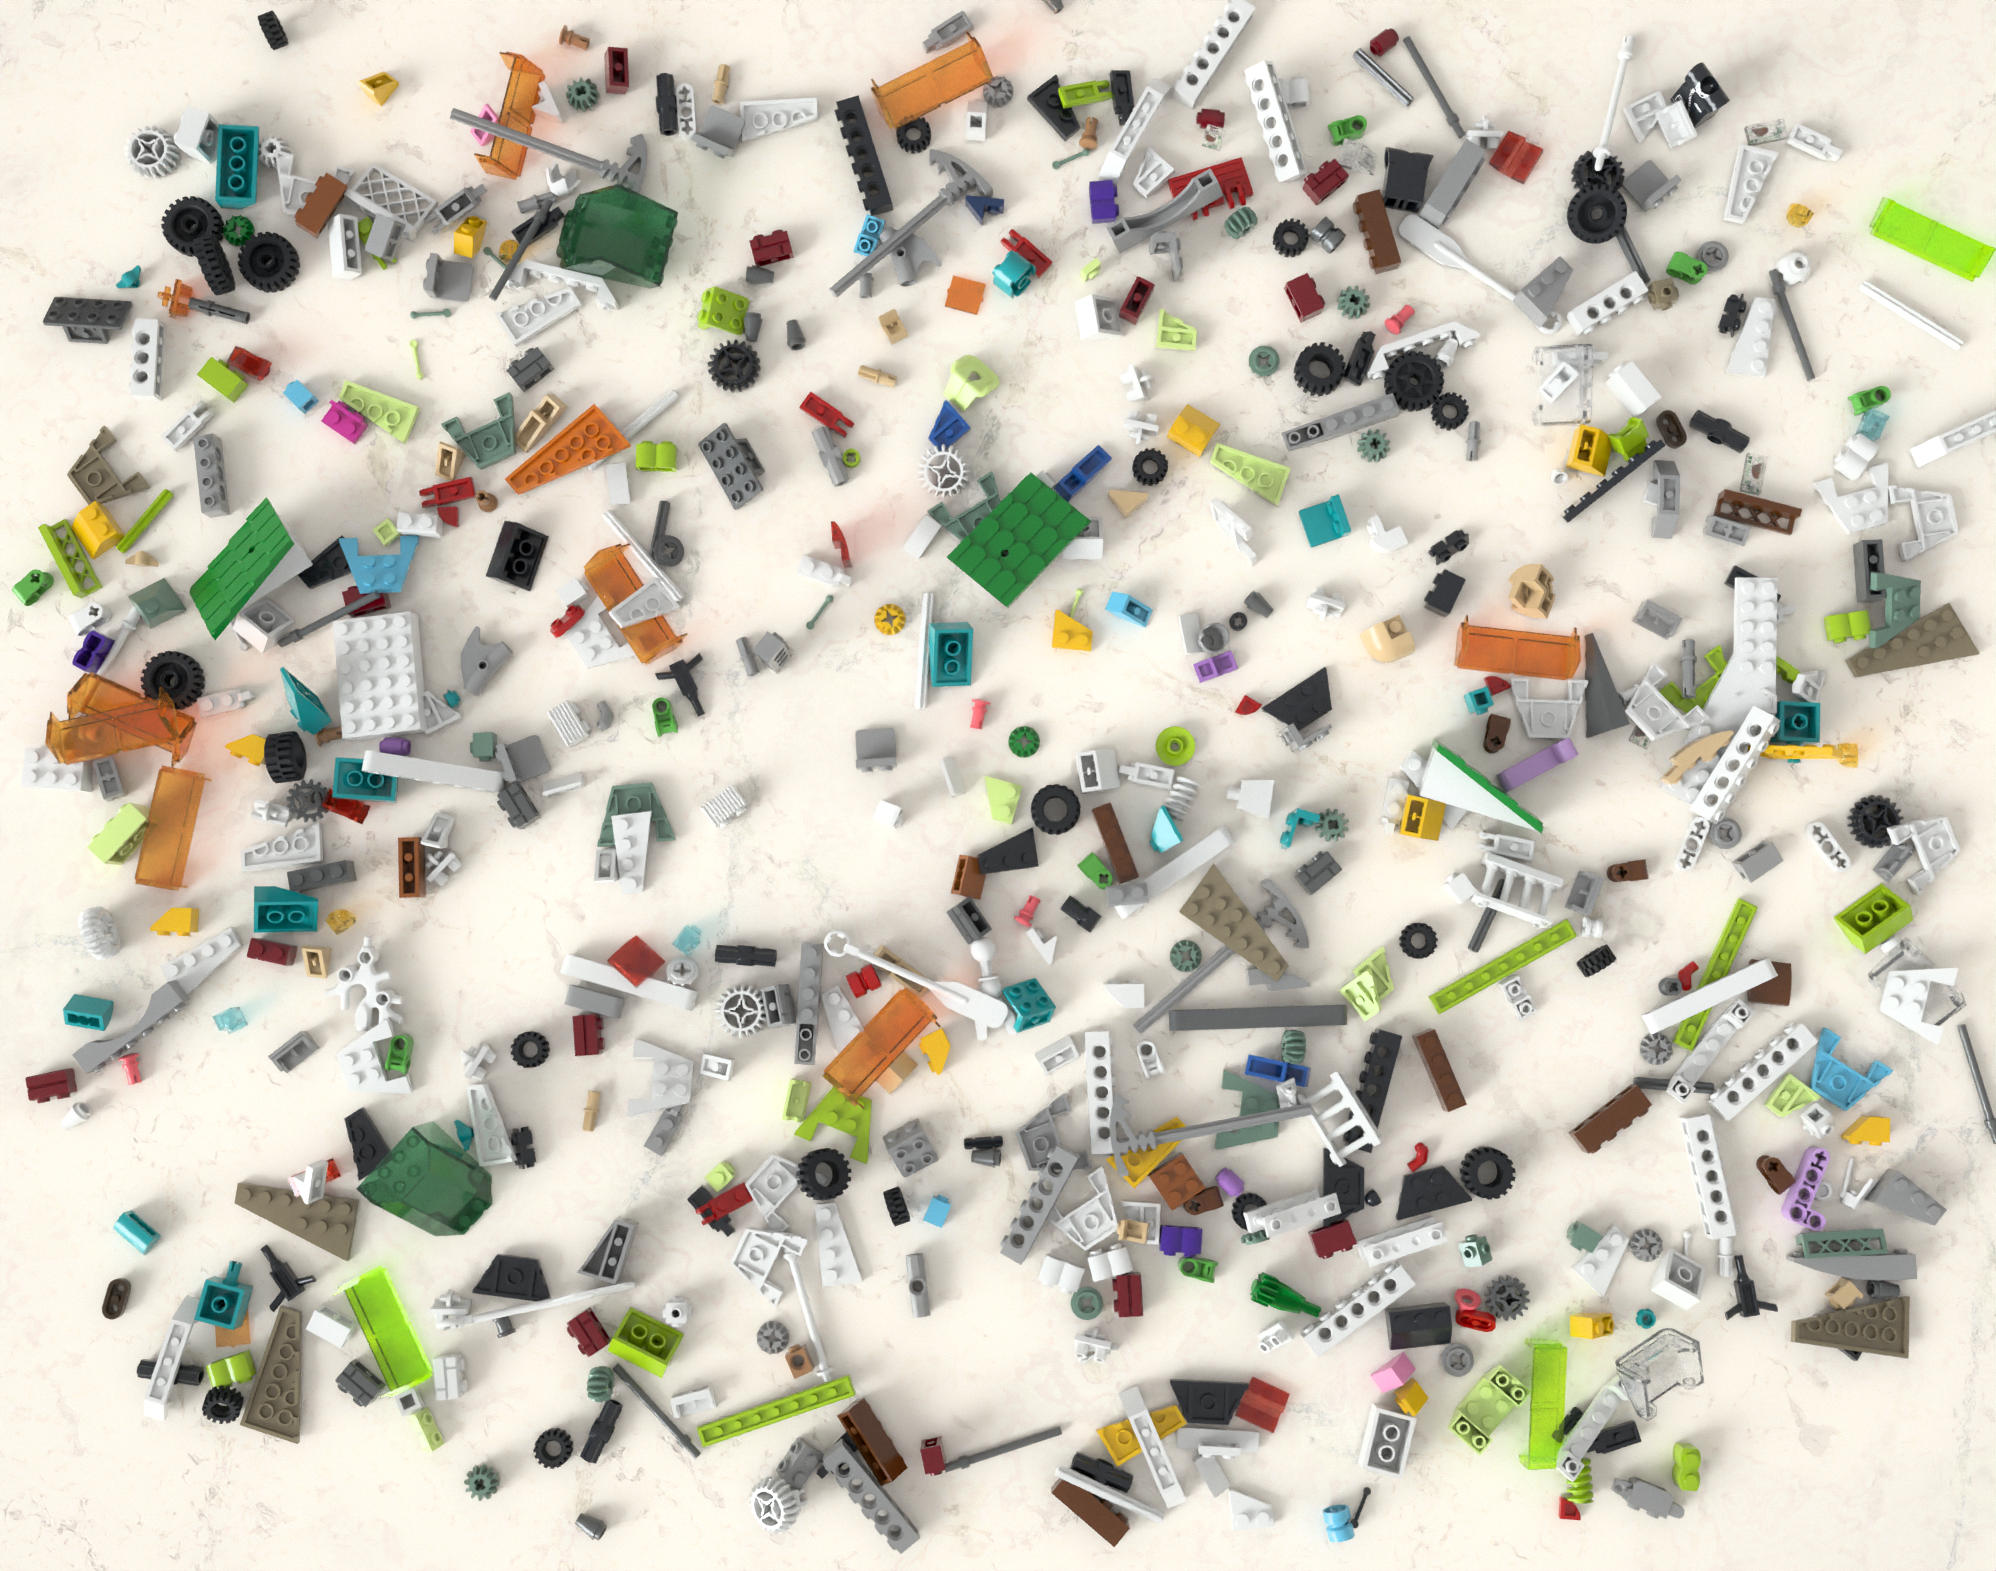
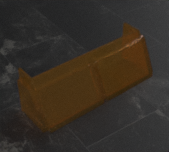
M966 31L968 43L880 87L877 86L873 78L871 79L873 84L871 91L877 109L890 129L893 127L897 129L941 107V104H947L991 82L993 75L982 47L975 37H972Z
M507 51L506 53L500 52L499 54L506 67L511 72L498 124L531 136L532 127L530 125L534 124L536 116L532 106L539 104L540 96L538 92L541 89L538 83L545 80L543 70L523 55ZM494 136L490 156L474 153V156L486 174L516 180L517 176H521L528 147Z
M620 543L597 551L583 567L585 569V576L608 612L644 586L623 554L630 546L629 543L625 545ZM663 615L622 629L617 624L640 662L645 663V665L677 649L688 635L685 633L676 637Z
M1466 615L1464 622H1461L1457 632L1454 666H1457L1459 669L1504 674L1514 673L1521 676L1567 680L1568 678H1573L1581 662L1580 635H1577V627H1574L1571 636L1472 626L1468 625V615Z
M93 672L90 674L84 673L67 693L68 722H71L79 712L171 752L172 768L188 752L197 725L195 718L147 696L143 698L140 693Z
M159 687V699L59 721L51 711L49 720H47L45 744L60 764L65 763L69 765L117 754L121 750L126 752L174 741L176 737H179L174 703L163 688Z
M163 765L159 769L147 820L148 826L145 829L135 873V884L179 891L180 887H188L182 885L201 796L205 780H212L204 778L205 774Z
M907 988L899 990L864 1027V1031L859 1032L823 1070L824 1074L822 1077L854 1107L858 1104L864 1109L857 1100L930 1022H933L940 1028L936 1021L938 1017L919 997Z

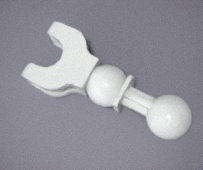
M981 937L971 945V954L975 960L979 961L982 976L978 977L977 990L1002 1001V984L998 980V974L993 975L991 959L996 954V946L990 938ZM1008 1007V1013L1003 1023L1008 1035H1016V1031L1013 1028L1015 1024L1014 1012ZM975 1021L978 1039L980 1041L987 1038V1026Z

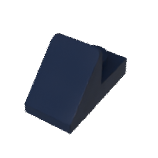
M966 195L965 197L966 207L981 226H983L984 212H988L991 215L1004 213V199Z

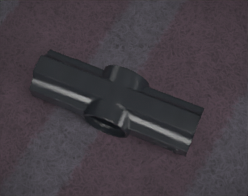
M660 73L656 76V108L659 114V129L661 134L672 136L677 133V100L674 91L673 74Z
M1697 410L1689 421V426L1707 435L1709 441L1715 444H1724L1738 453H1742L1750 441V437L1733 429L1728 421L1720 418L1715 419L1700 410Z
M716 945L715 962L736 963V965L742 966L761 965L775 967L777 950L744 945Z
M149 1359L140 1360L136 1372L138 1378L151 1380L157 1361ZM181 1362L173 1385L178 1383L194 1386L201 1385L205 1372L203 1367L184 1365Z
M614 1399L605 1402L599 1417L596 1418L590 1429L589 1438L581 1452L580 1457L585 1461L597 1463L605 1444L608 1443L613 1434L614 1425L624 1406Z
M1077 1451L1070 1466V1469L1126 1493L1130 1489L1134 1477L1130 1473L1115 1468L1113 1464L1100 1458L1096 1460Z

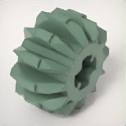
M581 77L579 82L572 80L573 86L567 85L568 92H566L569 105L574 106L576 111L582 109L583 112H586L588 107L593 110L592 104H598L597 98L600 96L596 84L592 83L590 79L584 81Z
M1245 206L1233 212L1225 221L1224 227L1229 236L1233 239H1239L1254 229V226L1258 223V218L1250 207Z
M1358 285L1355 286L1354 290L1351 286H1348L1346 291L1342 290L1340 292L1341 296L1337 298V302L1340 303L1337 306V310H1343L1342 316L1346 313L1349 314L1348 319H1352L1353 315L1356 319H1359L1361 314H1366V308L1370 307V303L1367 302L1370 295H1364L1365 289L1359 291Z
M1369 429L1367 434L1362 433L1361 439L1357 441V444L1360 446L1357 452H1363L1361 459L1367 456L1368 463L1373 458L1376 463L1380 461V458L1385 459L1386 453L1390 451V447L1387 446L1390 444V440H1384L1387 434L1379 435V429L1375 433ZM1371 443H1374V445L1376 444V445H1377V448H1376V449H1373L1374 446L1371 448L1370 444H1371Z
M1326 809V815L1322 812L1319 813L1321 819H1319L1317 824L1321 825L1316 827L1315 831L1322 830V833L1319 834L1320 838L1326 835L1327 842L1331 840V837L1334 842H1337L1338 836L1341 838L1345 837L1342 831L1349 830L1348 827L1343 826V824L1349 823L1348 819L1342 820L1345 813H1341L1338 816V809H1334L1333 813L1330 809ZM1328 821H1334L1336 823V825H1334L1336 829H1329L1328 825L1330 824H1328Z
M1286 1030L1281 1041L1283 1061L1290 1064L1302 1063L1307 1046L1304 1032L1297 1030Z
M599 1366L590 1370L588 1382H586V1390L591 1401L602 1402L610 1400L613 1394V1387L615 1386L614 1373L610 1367Z
M482 1464L480 1468L476 1465L473 1467V1471L467 1473L468 1479L464 1481V1484L469 1485V1487L466 1488L465 1492L472 1491V1499L476 1495H478L479 1501H482L484 1497L490 1499L492 1494L498 1491L496 1486L500 1484V1481L495 1478L499 1476V1473H492L494 1467L491 1466L487 1470L486 1464ZM481 1479L484 1480L483 1486L480 1484Z

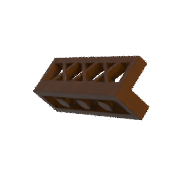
M1725 489L1718 494L1713 516L1791 535L1795 519L1801 516L1802 509ZM1722 502L1729 504L1733 511L1729 514L1720 512ZM1746 508L1752 516L1748 519L1742 518L1738 510ZM1765 513L1771 521L1767 524L1761 523L1757 515ZM1779 518L1789 519L1787 529L1781 528L1776 520Z

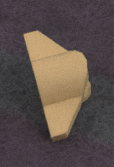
M138 551L135 555L125 560V564L159 567V563L145 551Z

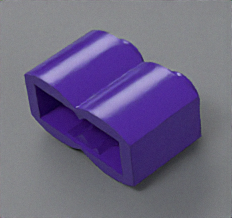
M1113 180L1089 182L1092 224L1115 222L1116 216H1119V205L1115 204L1114 197H1117V185H1113Z
M92 630L85 637L83 647L75 654L72 665L85 672L97 674L115 640Z
M1161 1225L1159 1250L1164 1251V1255L1176 1256V1252L1184 1253L1185 1257H1196V1254H1201L1202 1228Z

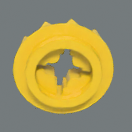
M885 604L878 608L874 615V622L876 628L881 633L895 635L904 628L906 617L901 607L895 604ZM887 612H889V614L892 617H896V619L893 620V627H891V624H889V622L884 621V619L887 618Z

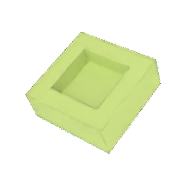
M1095 258L1081 269L1080 276L1085 282L1089 278L1092 280L1099 275L1101 269L1100 261Z
M389 518L373 529V532L384 546H388L401 536Z

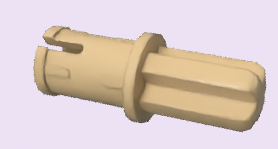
M726 64L719 65L717 78L714 81L715 88L712 102L716 104H724L726 88L729 87L730 66Z
M861 365L858 370V376L875 381V384L880 383L892 388L895 386L897 376L882 372L881 369L876 370Z
M588 1091L586 1108L583 1109L585 1111L582 1127L584 1131L593 1132L595 1130L597 1113L600 1112L598 1106L601 1092Z

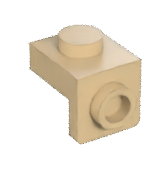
M895 309L878 317L882 330L891 345L909 336Z
M1122 1219L1117 1226L1118 1239L1147 1244L1150 1223Z

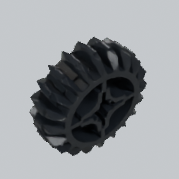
M1594 149L1592 152L1588 150L1584 155H1580L1578 161L1574 163V168L1571 171V174L1574 176L1571 178V182L1576 183L1573 189L1579 188L1581 190L1592 184L1609 185L1607 182V175L1609 173L1611 174V184L1609 186L1617 190L1622 187V182L1625 179V176L1622 174L1625 172V169L1619 168L1622 162L1616 161L1618 155L1614 157L1609 156V158L1604 159L1603 167L1600 171L1595 170L1597 158L1593 156ZM1586 165L1589 168L1587 170L1589 173L1587 177H1585L1584 168Z
M736 339L734 344H731L730 340H727L726 346L722 343L719 344L720 350L717 348L713 349L716 355L710 354L709 357L712 361L708 362V366L711 367L708 372L712 375V381H717V387L723 385L724 391H727L730 387L732 393H734L735 388L742 392V386L749 389V382L755 384L753 377L759 378V374L756 371L761 370L760 365H757L760 363V359L756 357L758 355L757 352L752 351L751 345L746 347L744 341L739 345ZM731 353H740L744 356L740 355L738 357H734L731 355ZM726 357V364L722 366L723 369L719 370L722 359ZM730 360L733 362V364H736L739 372H737L736 369H733ZM750 362L747 373L743 375V368L747 366L746 363ZM731 375H734L738 379L731 380L725 378V376L729 377Z
M1870 795L1868 798L1863 797L1860 799V802L1854 803L1855 808L1849 810L1853 814L1847 817L1849 820H1852V823H1849L1847 826L1853 828L1849 834H1856L1854 840H1861L1862 846L1868 845L1869 848H1875L1876 846L1878 849L1883 848V846H1890L1892 841L1887 828L1901 824L1900 820L1904 819L1903 816H1898L1901 809H1895L1897 803H1890V798L1883 799L1882 795H1877L1876 797ZM1871 806L1878 807L1873 813H1865ZM1878 830L1886 831L1879 838L1873 837Z

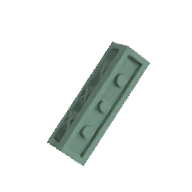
M1883 1228L1802 1233L1795 1237L1797 1245H1802L1805 1259L1888 1253ZM1879 1240L1881 1249H1873L1868 1245V1242ZM1859 1242L1862 1246L1858 1251H1854L1848 1246V1243ZM1829 1243H1838L1842 1247L1838 1252H1833L1827 1246ZM1818 1244L1821 1249L1818 1253L1810 1254L1809 1245Z

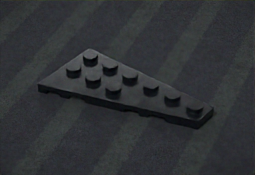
M1661 439L1658 442L1655 440L1651 441L1644 447L1645 452L1643 454L1636 453L1628 460V466L1623 468L1621 465L1611 473L1613 477L1609 481L1606 479L1602 480L1596 485L1598 489L1591 494L1588 491L1580 498L1582 501L1576 507L1572 504L1563 512L1566 515L1563 516V519L1567 523L1570 522L1666 445Z

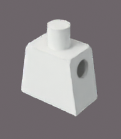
M1275 780L1240 781L1239 788L1228 787L1226 799L1237 800V810L1267 819L1270 814Z

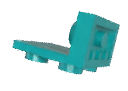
M1339 494L1331 496L1326 502L1299 510L1298 512L1311 548L1346 537L1351 532Z
M1299 808L1288 813L1285 822L1288 828L1287 831L1285 830L1280 838L1282 849L1290 848L1297 822L1301 826L1310 827L1319 823L1321 815Z
M1036 978L1003 988V994L1018 1014L1013 1026L1017 1033L1051 1021L1056 1006Z

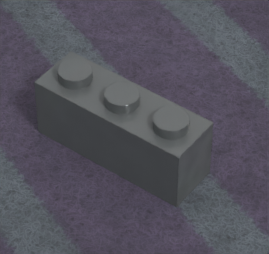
M1882 539L1862 540L1853 545L1857 603L1878 602L1887 598L1886 589L1870 590L1871 572L1885 574Z
M349 860L287 872L289 889L293 892H303L357 881L354 862Z

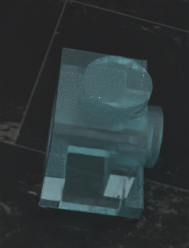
M1871 408L1863 414L1855 435L1861 433L1871 441H1876L1880 438L1890 416Z
M694 924L692 926L686 925L672 945L686 956H691L693 953L690 950L691 948L694 950L701 942L699 938L703 931Z
M230 1007L213 1016L219 1031H227L228 1034L248 1025L240 1007Z

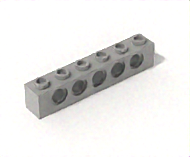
M1062 1144L1057 1145L1056 1148H1051L1047 1155L1050 1160L1047 1165L1043 1164L1040 1168L1038 1182H1033L1028 1191L1031 1194L1028 1201L1024 1199L1019 1208V1211H1021L1019 1218L1015 1217L1009 1227L1012 1229L1010 1235H1005L1000 1243V1246L1003 1247L1000 1251L1001 1254L1022 1265L1081 1155ZM1053 1163L1061 1164L1062 1172L1054 1171ZM1044 1181H1050L1053 1185V1189H1045L1043 1185ZM1035 1198H1039L1043 1201L1042 1208H1038L1035 1206ZM1025 1216L1032 1217L1034 1225L1026 1224ZM1015 1235H1023L1024 1243L1017 1242Z
M843 1438L823 1453L824 1462L822 1464L829 1473H834L841 1488L845 1487L849 1491L850 1499L855 1504L859 1503L864 1516L868 1520L870 1518L873 1520L875 1529L880 1535L884 1534L888 1538L887 1542L894 1551L897 1549L902 1554L920 1539L919 1530L879 1484L877 1479ZM847 1463L849 1467L843 1470L839 1468V1465ZM857 1478L862 1480V1483L859 1485L852 1483V1480ZM868 1494L875 1496L871 1501L866 1500L864 1497ZM880 1510L888 1512L885 1516L877 1514ZM894 1525L901 1527V1529L896 1532L892 1531L890 1528Z

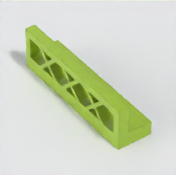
M64 519L52 526L44 523L38 527L74 596L82 599L103 588L68 520ZM65 526L67 530L65 539L59 538L56 530ZM68 543L74 544L76 548L73 556L68 555L66 552ZM77 560L84 563L82 573L75 570ZM86 577L92 578L95 584L88 589H85L83 585Z

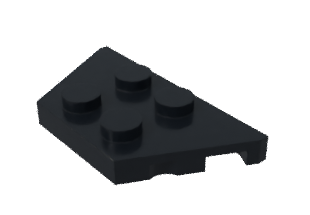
M1326 667L1261 708V710L1287 725L1294 723L1298 731L1331 711L1332 706Z
M1323 1148V1196L1336 1193L1341 1213L1323 1219V1227H1328L1330 1224L1364 1209V1167L1345 1157L1344 1159L1347 1163L1339 1167L1338 1164H1334L1329 1155L1331 1152L1327 1148Z
M1441 1165L1403 1175L1402 1190L1398 1200L1399 1206L1395 1217L1396 1220H1402L1470 1202L1472 1198L1449 1171Z
M506 1254L496 1255L472 1291L475 1294L535 1302L551 1298L539 1259Z
M1170 1379V1384L1187 1423L1228 1425L1234 1411L1240 1404L1242 1396L1249 1387V1384L1245 1382Z

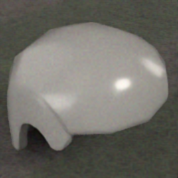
M1218 622L1204 626L1198 634L1199 646L1204 652L1209 654L1221 652L1230 641L1229 631Z

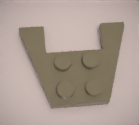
M105 425L99 430L100 434L97 438L90 442V447L85 454H81L67 473V476L88 505L94 501L100 504L107 503L151 488L139 472H136L124 482H121L101 454L117 442L114 435Z

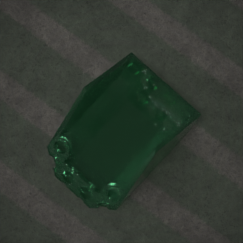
M621 184L579 194L575 200L574 208L569 210L564 218L556 250L557 257L561 258L560 267L650 289L660 287L664 280V269L669 259V248L673 243L672 236L677 226L678 212Z
M434 1121L413 1126L356 1188L370 1203L434 1236L465 1235L470 1227L484 1214V1211L493 1204L491 1196L492 1175L483 1167H479V1163Z

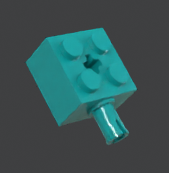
M1777 702L1775 717L1781 722L1775 737H1771V743L1797 745L1799 747L1801 745L1820 743V703ZM1800 759L1787 760V763H1801Z
M229 1261L225 1278L213 1276L205 1280L194 1320L235 1330L243 1325L253 1286L238 1281L243 1263L238 1262L237 1264V1261Z

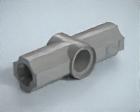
M827 426L815 429L811 433L832 483L835 487L846 484L850 479L843 465L840 451L837 445L834 444Z
M923 1253L905 1255L913 1318L929 1316L931 1313ZM919 1280L923 1283L924 1287L921 1290H916L913 1288L912 1283Z

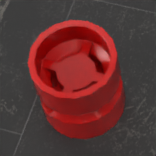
M871 963L862 967L859 973L854 971L846 975V979L856 999L866 995L867 990L874 991L882 987Z

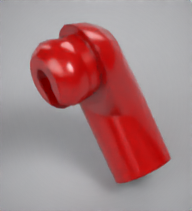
M1691 961L1678 972V980L1682 983V990L1684 991L1692 988L1691 974L1699 969L1694 961Z
M1422 1142L1417 1143L1414 1147L1417 1152L1416 1158L1407 1163L1408 1168L1412 1172L1427 1162L1429 1149Z

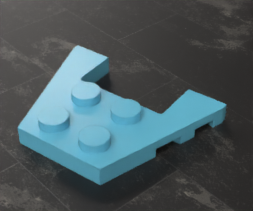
M400 536V554L359 556L358 538H339L340 546L360 594L372 593L374 591H378V593L401 592L409 572L408 568L411 560H413L416 546L419 544V536Z
M1822 1028L1809 1088L1841 1110L1847 1111L1866 1095L1865 1093L1872 1087H1876L1884 1077L1889 1076L1893 1070L1878 1060H1874L1864 1077L1831 1056L1841 1037L1827 1028Z

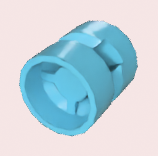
M1334 1505L1323 1509L1324 1521L1329 1525L1326 1530L1330 1542H1343L1354 1538L1353 1524L1348 1521L1351 1519L1348 1505Z

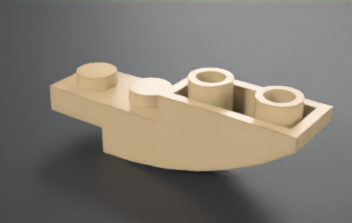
M1732 730L1718 731L1704 735L1686 744L1669 758L1674 765L1660 779L1665 784H1677L1683 778L1682 774L1697 764V759L1702 762L1714 759L1718 754L1716 751L1721 746L1725 747L1732 740L1730 737L1734 732Z

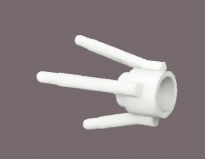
M1851 1157L1843 1189L1839 1196L1843 1198L1841 1203L1856 1211L1880 1179L1878 1177L1875 1179L1870 1178L1859 1194L1853 1190H1850L1848 1193L1847 1189L1854 1163V1158Z

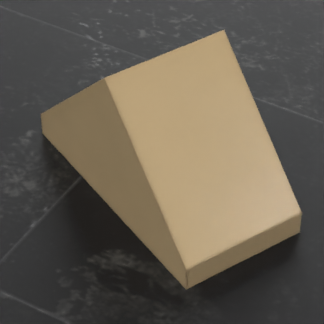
M440 441L438 444L435 475L449 481H454L466 455L459 448Z
M1109 490L1108 499L1126 519L1147 502L1148 493Z
M312 945L302 946L308 977L327 979L332 948Z
M903 1051L876 1081L891 1094L918 1064Z

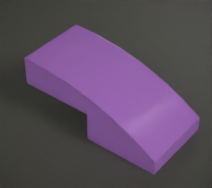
M1231 650L1193 664L1200 683L1239 669Z

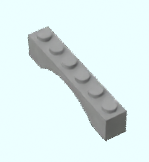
M1208 169L1194 177L1179 195L1162 207L1143 215L1123 217L1106 228L1119 253H1122L1151 237L1155 232L1169 227L1223 196V193L1212 170Z
M176 980L169 981L152 993L144 1016L129 1032L116 1039L88 1042L72 1055L86 1074L94 1071L98 1073L107 1067L106 1063L109 1060L114 1061L122 1056L121 1051L125 1048L130 1049L138 1043V1038L151 1034L154 1031V1026L168 1021L171 1013H177L186 1007L185 1003L190 998Z

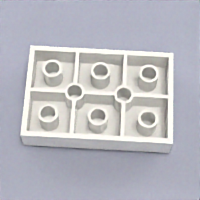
M409 611L332 621L342 739L356 741L425 732L427 717L425 716L426 702L425 697H423L425 689L418 615Z

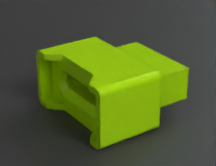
M1636 417L1629 418L1627 425L1616 434L1610 433L1608 435L1614 452L1622 454L1626 462L1636 453L1641 455L1645 452L1644 447L1647 445L1645 439L1649 437L1643 419Z

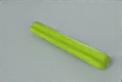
M164 489L116 545L117 550L122 553L127 552L174 496L171 491Z

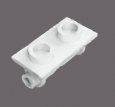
M1294 1077L1276 1086L1280 1108L1298 1105V1094Z

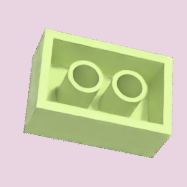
M135 803L124 804L119 809L117 816L105 824L102 832L96 834L90 840L91 843L87 848L104 864L122 865L158 827L162 820L145 805Z

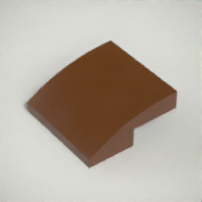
M1751 959L1749 965L1759 960ZM1771 961L1778 976L1747 990L1748 1002L1789 1006L1792 983L1791 963Z

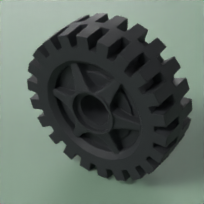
M1592 184L1584 187L1571 199L1567 210V221L1572 233L1578 239L1592 244L1607 242L1614 238L1622 230L1627 217L1625 199L1617 189L1606 184ZM1596 208L1602 210V216L1599 219H1593L1591 215L1592 211Z
M185 196L182 197V201L180 199L175 200V205L171 203L169 205L170 210H165L166 217L162 216L164 224H161V228L164 230L162 233L167 242L183 255L189 257L193 255L196 257L194 239L214 234L217 240L222 241L223 236L221 233H224L222 228L224 221L220 213L208 201L200 197L190 196L189 199ZM193 224H196V226L190 230L191 226Z
M260 232L257 233V237L255 235L250 236L251 241L246 240L244 242L246 246H241L240 248L242 253H238L240 260L237 262L242 276L256 289L268 293L269 291L275 293L277 289L282 291L284 286L289 287L291 285L289 282H294L296 280L294 276L299 274L297 268H300L298 261L300 258L293 245L283 236L274 232L273 234L270 232H265V234ZM272 259V262L266 265L267 261Z
M210 234L194 239L196 258L211 291L216 296L235 291V281L229 261L216 236Z
M1416 351L1406 352L1402 356H1398L1389 366L1384 378L1386 395L1393 393L1396 403L1401 407V410L1405 411L1408 409V412H1413L1414 410L1417 412L1426 409L1437 400L1442 392L1444 373L1441 371L1442 367L1440 364H1436L1437 360L1430 358L1431 355H1423V352L1420 351L1418 353ZM1410 378H1415L1418 381V385H1413L1410 382Z
M177 651L161 652L157 654V657L153 656L150 658L151 662H147L145 664L147 668L142 670L144 677H141L140 681L143 682L141 688L145 690L143 693L149 698L148 700L163 709L177 711L192 706V702H197V697L203 693L201 688L204 689L205 684H203L205 676L202 675L204 673L203 669L199 667L201 665L195 659ZM175 676L176 681L171 685L170 680Z

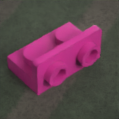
M331 399L329 403L332 406L321 422L353 444H356L368 427L363 421L365 418L356 411L353 414L349 412V407L340 400L336 403Z

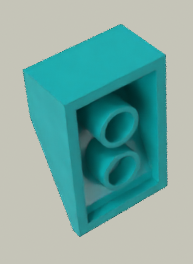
M968 622L929 623L928 643L932 687L970 686L973 628Z
M282 667L280 672L287 701L292 708L290 712L299 720L297 725L304 732L307 730L314 736L332 722V719L319 697L287 669Z
M335 758L332 797L397 803L399 777L362 771L364 759Z
M254 886V933L317 931V898L277 886Z

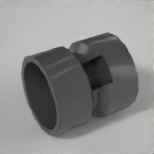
M1324 217L1309 236L1316 243L1321 242V247L1328 254H1331L1342 243L1346 234L1340 228H1334V223L1328 217Z

